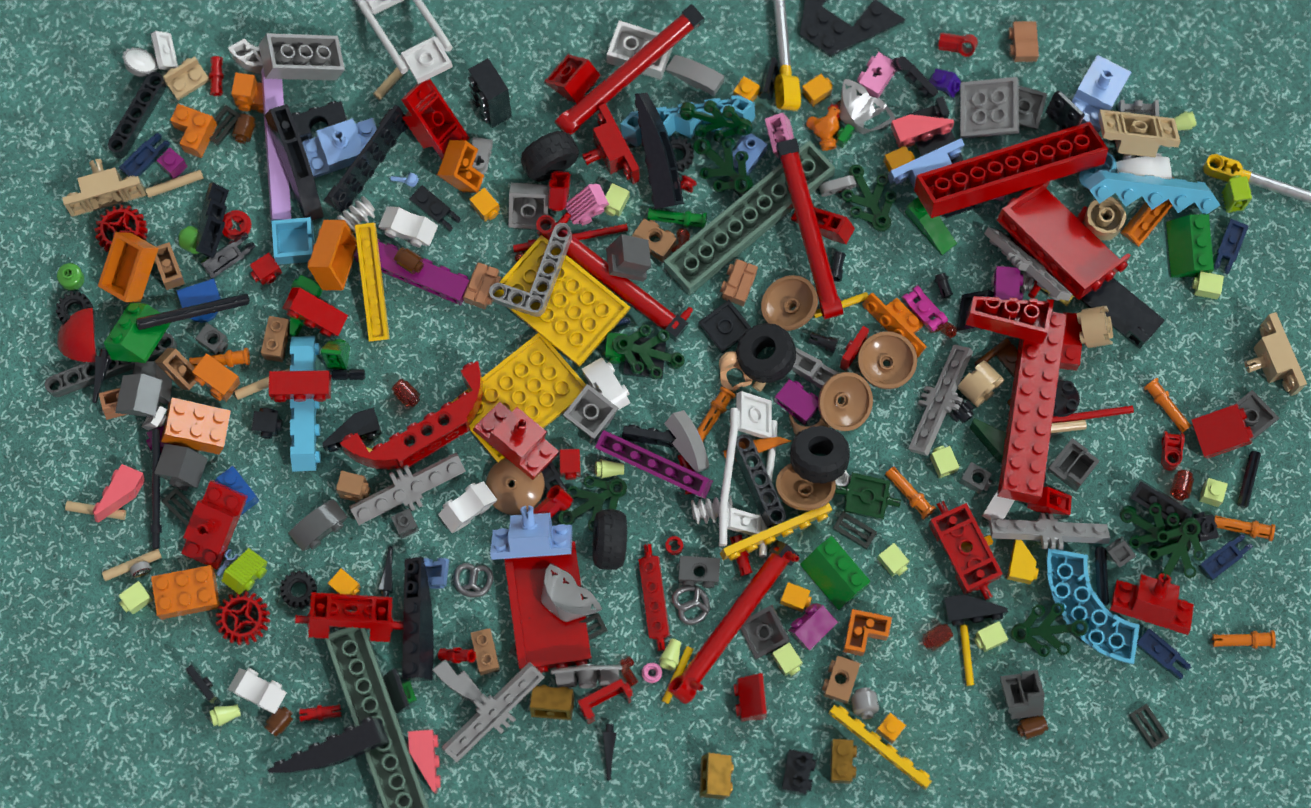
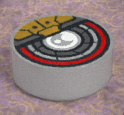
M146 561L138 562L130 568L131 575L134 578L146 575L151 571L150 564Z

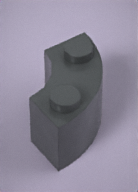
M332 499L304 517L291 529L289 535L302 551L309 548L313 550L321 544V540L328 534L342 529L344 526L343 522L348 516L337 502Z

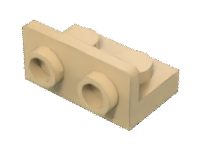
M196 57L186 59L182 62V65L168 70L163 76L165 83L177 100L182 99L210 81Z

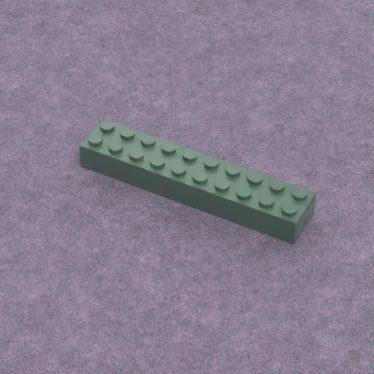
M809 140L799 148V155L811 195L821 184L834 176L835 167ZM782 163L664 260V269L689 296L794 209Z
M347 627L329 634V638H325L355 726L360 725L361 721L368 717L381 719L389 739L388 743L365 753L384 808H429L366 628Z

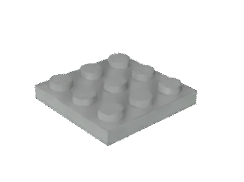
M1017 77L961 82L962 139L1019 134V79Z

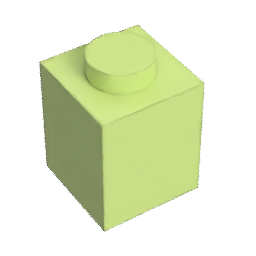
M612 183L605 196L609 205L604 208V212L610 216L617 215L620 217L630 197V191Z
M1200 272L1193 279L1192 288L1195 289L1194 295L1218 299L1221 295L1224 276Z
M939 446L933 450L930 459L939 479L958 471L959 465L950 446L946 448Z
M1208 478L1203 484L1199 502L1219 507L1223 503L1228 484Z
M895 543L878 555L877 559L892 577L896 574L900 576L908 569L906 566L909 560Z
M139 581L119 595L122 600L119 602L126 612L130 611L132 614H135L153 601Z
M999 621L977 631L975 634L976 638H974L978 648H982L984 652L1004 644L1008 640Z
M790 642L772 653L774 661L784 676L788 674L793 676L801 670L800 666H802L803 662Z

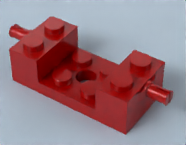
M944 501L939 502L936 505L941 515L931 519L928 525L936 541L941 542L957 573L955 578L963 594L966 595L972 591L980 590L985 600L992 598L993 596L987 586L991 582L1000 579L1003 573L967 503L949 511ZM964 542L969 543L972 546V550L970 552L962 551L961 544Z
M311 592L308 616L295 615V624H307L309 628L308 637L329 638V626L369 628V641L390 642L392 629L403 630V622L393 621L392 619L393 597Z

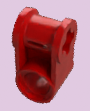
M1167 431L1163 432L1161 465L1165 470L1173 471L1181 463L1185 440L1184 433L1177 435L1169 434ZM1167 457H1173L1176 463H1170Z

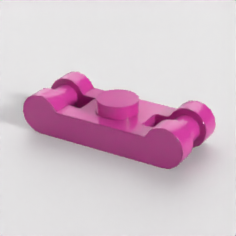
M918 285L912 289V292L906 293L901 297L909 309L931 332H934L940 324H945L948 321L946 315L932 303ZM918 298L920 301L915 303L913 300Z

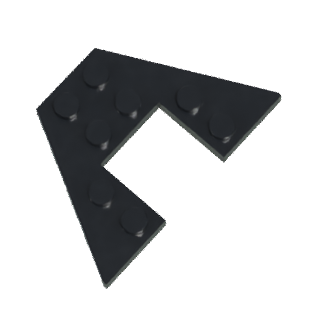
M805 0L800 37L831 58L862 41H867L879 33H884L896 25L903 24L905 18L878 0H873L854 26H851L823 7L827 0Z

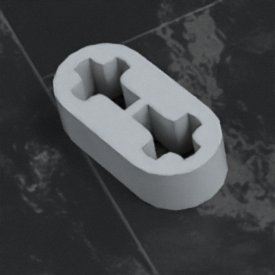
M845 176L825 182L819 186L821 195L826 197L843 192L846 189L851 190L857 185L854 176Z

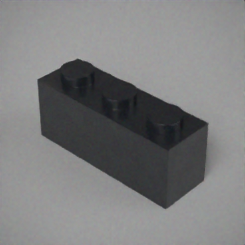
M1142 479L1138 481L1130 494L1131 499L1148 509L1152 503H1159L1162 507V517L1166 520L1170 513L1178 514L1180 526L1182 521L1190 518L1193 513L1192 509ZM1153 507L1152 511L1158 512L1159 509L1157 507ZM1175 517L1169 518L1171 522L1177 521Z

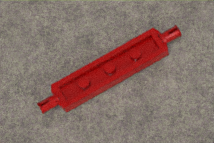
M652 544L643 545L645 557L639 559L648 633L650 639L657 641V651H664V638L670 636L660 558L652 554Z

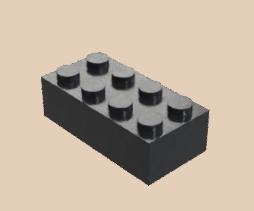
M489 58L469 68V77L467 78L470 83L471 100L476 109L480 108L482 112L481 117L486 124L489 123L493 128L511 118L508 88Z

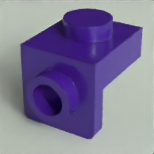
M935 69L930 79V82L937 90L947 92L951 98L955 97L961 86V81L955 72Z

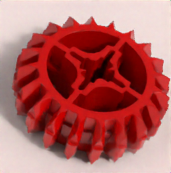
M120 205L119 209L113 206V211L111 212L106 209L107 215L100 214L102 221H96L97 226H99L95 228L97 233L96 239L100 241V247H104L107 253L112 244L107 239V230H110L114 235L115 232L121 230L120 232L132 233L143 240H147L146 235H144L148 233L146 228L147 222L143 220L144 216L139 214L137 209L132 210V207L129 205L126 209L123 205ZM129 219L136 223V231L129 227Z
M245 591L242 597L241 594L236 592L237 598L230 594L229 598L231 600L229 602L226 599L222 601L225 607L218 606L222 613H216V617L221 619L216 621V625L221 626L218 631L219 633H224V639L230 637V643L233 644L237 639L239 646L242 645L243 640L246 645H249L250 638L257 642L255 637L257 634L261 638L264 636L260 632L261 629L264 631L268 630L264 623H270V619L264 617L269 616L270 612L264 611L268 605L266 603L261 604L263 599L261 597L256 599L257 595L255 593L249 597V592ZM247 603L240 610L232 609L238 604ZM253 605L259 613L258 621L251 618V608ZM245 614L249 621L241 622L237 616L240 617V615L243 616ZM228 615L235 619L234 631H231L228 627ZM246 626L254 627L247 633H240Z

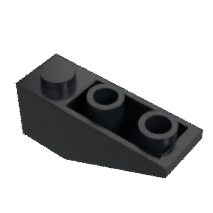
M374 407L354 413L322 443L324 450H329V452L340 450V442L351 433L353 435L358 433L361 440H374L378 438V435L382 434Z
M968 595L944 597L942 601L946 624H952L953 627L964 625L965 621H972L973 624L984 622L985 618L1000 620L1008 613V608Z

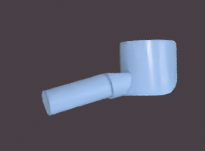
M409 173L407 178L391 176L390 180L415 187L419 178H417L416 174Z
M231 549L225 553L226 560L216 574L218 576H221L227 566L238 558L237 554L232 559L228 558L232 552Z

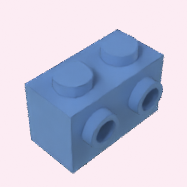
M752 133L745 137L741 136L736 144L738 147L735 151H732L734 170L737 173L738 162L735 159L736 153L738 151H746L749 158L746 161L748 176L765 154L768 146L767 143ZM742 153L740 154L741 160L744 159V155Z

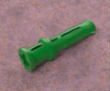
M649 208L648 221L683 224L686 228L692 226L703 229L706 226L707 213L697 214L691 213L689 210L682 213Z

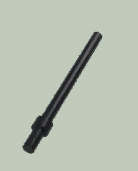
M152 429V525H150L152 549H160V533H162V525H160V476L154 474L160 459V429Z

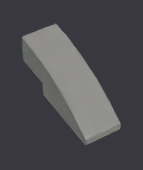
M678 55L673 57L665 71L692 87L700 88L712 96H715L724 82V75Z
M796 348V361L792 371L818 388L822 389L824 383L830 377L839 373L823 365L821 360Z
M684 410L673 413L664 423L676 437L672 444L696 473L707 470L710 467L707 453L695 425Z
M446 660L433 669L435 675L456 694L471 702L475 699L481 703L483 702L479 697L481 691L465 671L457 675Z

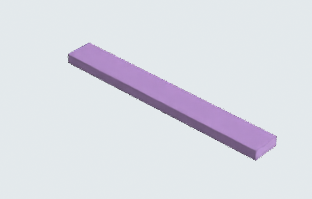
M262 69L265 115L270 109L284 105L282 79H265L264 69ZM264 116L271 221L291 219L289 179Z

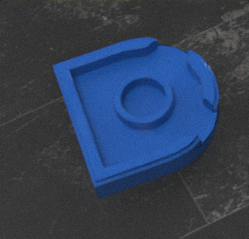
M214 279L177 290L182 308L221 299ZM218 312L189 319L204 323L214 319Z

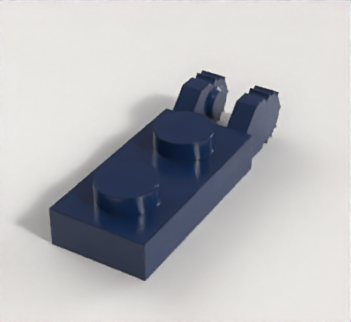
M155 133L154 136L145 141L121 164L119 169L127 177H139L161 156L160 154L169 148L170 142L165 140L155 149L153 146L162 137L160 133Z
M1233 219L1229 220L1216 254L1215 270L1219 268L1223 257L1229 260L1224 268V273L1229 274L1233 262L1237 259L1249 227L1248 225Z
M1241 534L1233 541H1229L1199 565L1211 581L1240 560L1246 552L1254 547L1250 543L1243 547L1241 551L1238 550L1235 545L1244 540V534Z
M1150 628L1138 640L1137 646L1177 679L1181 680L1183 674L1172 665L1175 661L1188 671L1191 668V665L1180 656L1179 652Z

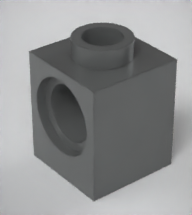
M208 323L195 338L198 344L214 355L223 353L228 347L229 340L226 335ZM212 338H218L217 343L209 344Z
M971 462L959 483L981 494L982 490L987 491L992 483L989 479L992 473ZM975 475L980 476L982 482L975 483L972 477Z
M410 509L391 517L401 539L419 531Z
M1122 536L1105 547L1119 568L1136 557Z

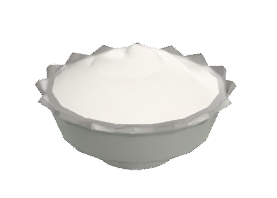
M132 47L123 52L122 57L125 68L133 75L145 77L158 69L157 59L153 57V54L148 53L147 50Z

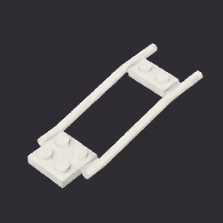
M355 0L401 74H405L410 69L417 83L420 84L453 67L452 62L445 53V51H451L453 47L422 0L413 1L436 36L402 52L400 56L373 16V13L375 15L403 0Z
M743 391L736 393V408L730 409V433L719 506V546H727V529L751 536L767 530L761 515H755L731 507L727 508L738 431L763 439L777 437V421L772 420V401ZM776 447L769 449L767 455L766 471L771 482ZM763 496L764 502L769 503V497ZM765 543L759 545V557H767V545Z

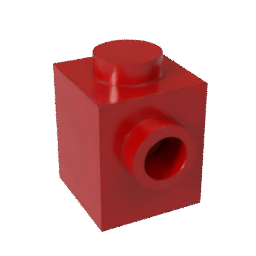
M270 252L250 264L252 269L250 272L255 282L260 281L262 285L273 283L277 276L282 273Z
M560 449V474L566 480H575L577 477H581L580 449Z

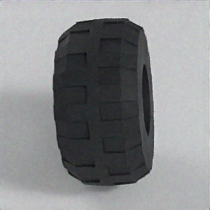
M555 131L538 138L526 147L521 154V164L530 179L545 181L551 178V174L554 171L564 172L577 161L579 150L569 133Z
M763 323L753 326L739 339L736 348L737 360L741 369L750 379L759 383H772L784 378L792 370L796 361V347L793 339L785 329L776 324ZM766 347L776 348L771 357L763 360L757 359L762 349Z
M812 426L799 432L793 439L790 449V462L795 473L802 479L820 484L835 481L845 473L849 464L850 449L848 441L833 428ZM814 453H823V454H826V456H816V455H813V454H814Z
M602 509L596 513L594 521L593 563L599 569L617 570L624 565L626 557L627 519L626 515L620 510Z

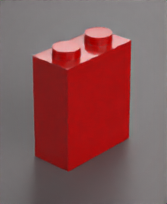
M1234 404L1192 419L1198 441L1206 459L1252 444L1251 438L1254 435L1251 427L1246 426L1245 419H1247L1244 408Z

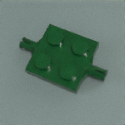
M852 472L847 487L836 485L835 493L845 495L844 512L883 520L885 509L888 505L899 508L901 504V499L890 497L889 487L891 481Z

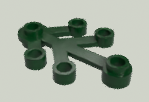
M707 100L704 105V111L712 113L713 116L696 111L695 105L689 102L683 103L680 107L679 113L682 119L690 120L696 118L710 122L705 125L696 126L695 135L698 137H705L708 131L728 127V129L723 131L716 130L714 132L713 139L721 143L727 136L734 134L746 136L751 134L753 129L750 120L740 118L736 114L734 107L729 105L725 106L723 113H721L714 101Z
M701 138L694 142L693 147L696 153L706 154L720 167L717 169L702 168L700 170L701 178L709 179L714 176H729L734 180L731 182L715 181L713 184L715 191L721 192L725 189H735L738 193L745 194L753 187L752 179L746 172V161L749 158L746 151H738L736 153L735 159L738 162V173L734 170L732 149L735 147V141L732 138H726L722 141L725 161L711 148L709 140ZM727 141L730 142V147H727ZM703 143H705V149L702 148ZM741 153L744 155L743 160L740 159ZM705 170L708 171V176H705ZM743 181L746 182V187H743ZM718 183H721V189L718 188Z
M853 165L849 169L848 176H854L865 198L854 195L851 190L846 189L842 192V200L870 208L873 215L862 212L859 206H853L850 210V216L853 219L859 218L872 223L875 230L884 232L891 226V218L888 214L892 203L896 201L897 195L894 191L886 192V202L882 211H880L878 202L883 188L888 183V177L885 174L878 175L876 179L877 185L872 195L863 177L864 169L860 165ZM858 169L860 173L855 174L853 170ZM883 178L886 182L880 183L879 179ZM848 193L851 197L845 198L844 194ZM893 195L894 199L890 200L887 196ZM858 210L859 214L854 215L853 211ZM879 219H884V220H885V223H884V224H880V223L878 222V220H879Z
M646 324L639 327L638 331L628 337L625 335L615 337L612 342L614 351L625 356L634 374L643 372L644 363L652 379L656 380L662 376V369L656 367L650 357L666 361L672 369L680 368L685 362L684 356L679 352L669 354L651 349L658 343H664L669 339V333L666 330L659 331L655 337L642 345L633 344V342L640 337L644 338L651 334V328ZM642 328L647 330V334L642 332ZM661 333L665 335V339L661 338ZM620 341L625 343V347L620 345ZM632 352L638 353L643 363L636 361ZM675 357L680 359V363L675 361ZM635 365L640 367V371L635 369ZM653 370L658 372V376L653 374Z
M587 476L584 479L585 487L588 489L594 487L605 489L600 494L580 490L575 486L569 487L567 490L568 494L572 489L577 491L576 495H570L573 499L578 497L589 501L572 511H561L558 516L559 523L571 525L574 523L575 518L594 507L592 518L588 522V528L592 531L593 528L590 527V524L595 521L596 513L602 510L603 502L611 497L609 509L616 510L619 498L623 497L627 492V484L624 480L614 478L607 482L595 479L593 476ZM588 479H592L594 483L592 485H587L586 481ZM616 485L621 487V490L618 492L613 489ZM565 516L570 517V521L567 523L563 521Z
M1152 503L1149 508V513L1154 517L1156 526L1137 516L1136 509L1132 506L1127 505L1121 509L1120 518L1123 522H1133L1150 532V534L1131 536L1129 545L1132 548H1139L1141 544L1158 541L1157 532L1166 530L1161 514L1162 507L1159 503ZM1157 507L1159 511L1154 512L1152 511V508ZM1170 513L1167 517V523L1172 526V529L1180 527L1179 515L1176 513ZM1124 514H1131V518H1126ZM1175 517L1177 521L1171 522L1169 518ZM1161 533L1159 535L1160 539H1165L1167 537L1165 533ZM1182 535L1169 538V540L1167 541L1168 544H1164L1161 546L1150 545L1147 549V552L1152 547L1158 549L1170 544L1177 543ZM1137 539L1139 543L1133 544L1132 540ZM1190 540L1186 545L1187 552H1189L1191 548ZM1150 553V556H1151V557H1155V556H1157V553H1156V554H1151V553Z
M1187 518L1182 521L1181 526L1178 528L1157 532V539L1161 543L1167 542L1169 538L1182 536L1177 543L1158 549L1152 547L1148 550L1147 554L1151 560H1157L1160 556L1172 553L1163 572L1157 574L1155 579H1158L1160 574H1164V577L1166 575L1170 576L1180 556L1184 565V575L1187 578H1193L1196 575V569L1191 564L1186 545L1190 539L1194 548V558L1198 561L1205 558V551L1201 548L1197 536L1201 531L1198 520ZM1189 524L1194 525L1192 531L1187 530ZM1161 533H1165L1167 535V537L1163 540L1159 538V535ZM1157 551V556L1151 557L1150 552ZM1197 551L1203 552L1201 557H1196L1195 554ZM1189 568L1194 570L1191 575L1186 574Z
M1057 602L1052 606L1051 612L1041 625L1031 628L1035 620L1045 613L1044 606L1037 604L1032 608V613L1024 623H1017L1013 626L1011 636L1018 643H1028L1038 651L1041 657H1046L1051 653L1050 646L1040 644L1032 637L1040 635L1055 647L1060 655H1066L1071 650L1070 645L1066 642H1061L1052 634L1072 632L1076 636H1083L1088 632L1089 625L1085 620L1077 619L1072 624L1050 626L1057 616L1065 611L1064 605ZM1056 605L1061 607V612L1055 610ZM1037 607L1041 609V614L1036 613L1035 609ZM1079 623L1083 624L1084 630L1078 629ZM1019 629L1024 630V636L1019 634ZM1062 645L1067 647V652L1061 650ZM1042 647L1047 649V654L1041 652Z

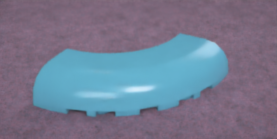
M1048 548L1047 576L1054 602H1060L1065 607V611L1061 614L1065 622L1072 624L1077 619L1085 620L1089 625V629L1083 636H1078L1107 657L1134 665L1139 624L1131 623L1112 614L1099 600L1090 584L1087 564L1088 555ZM1057 606L1059 612H1061V607ZM1081 623L1078 624L1079 630H1084V626Z

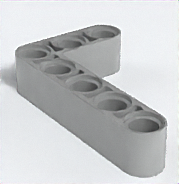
M559 223L554 227L530 293L502 283H495L489 290L492 300L496 304L534 317L541 316L546 310L572 240L570 227L565 223ZM561 230L568 232L567 236L563 238L559 237L558 233ZM554 248L561 249L560 254L556 256L552 255L551 251ZM548 266L554 267V271L550 274L544 272ZM541 284L548 286L544 292L538 291V287ZM497 290L504 291L503 296L499 298L495 297L494 293ZM521 296L522 301L520 303L514 304L512 302L514 297ZM535 302L541 304L538 310H532L531 305Z

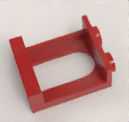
M621 678L578 701L579 708L588 725L595 721V715L591 708L623 692L627 702L631 703L633 691L628 682L624 683Z

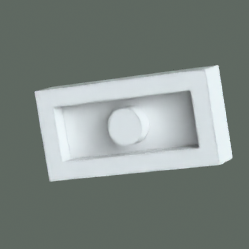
M153 32L151 37L158 68L164 70L177 68L178 64L171 33Z
M158 406L156 417H146L142 427L149 431L157 428L158 425L162 426L167 417L164 415L167 409Z

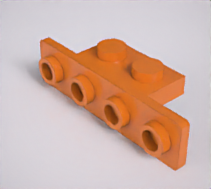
M874 293L868 295L862 306L888 332H895L907 338L913 345L918 358L927 346L915 333L924 324L898 298L885 305Z

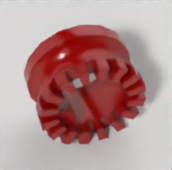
M682 175V181H680L681 188L683 190L685 188V191L687 190V192L692 193L693 187L697 185L696 181Z
M677 536L668 538L665 545L666 551L671 555L681 553L683 550L681 538ZM677 541L680 548L673 551L669 543Z

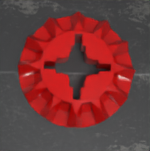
M239 210L228 212L224 215L223 222H225L222 233L229 240H234L242 233H250L252 223L249 216ZM232 220L237 224L241 223L239 225L241 231L237 230L236 228L231 229L233 228Z

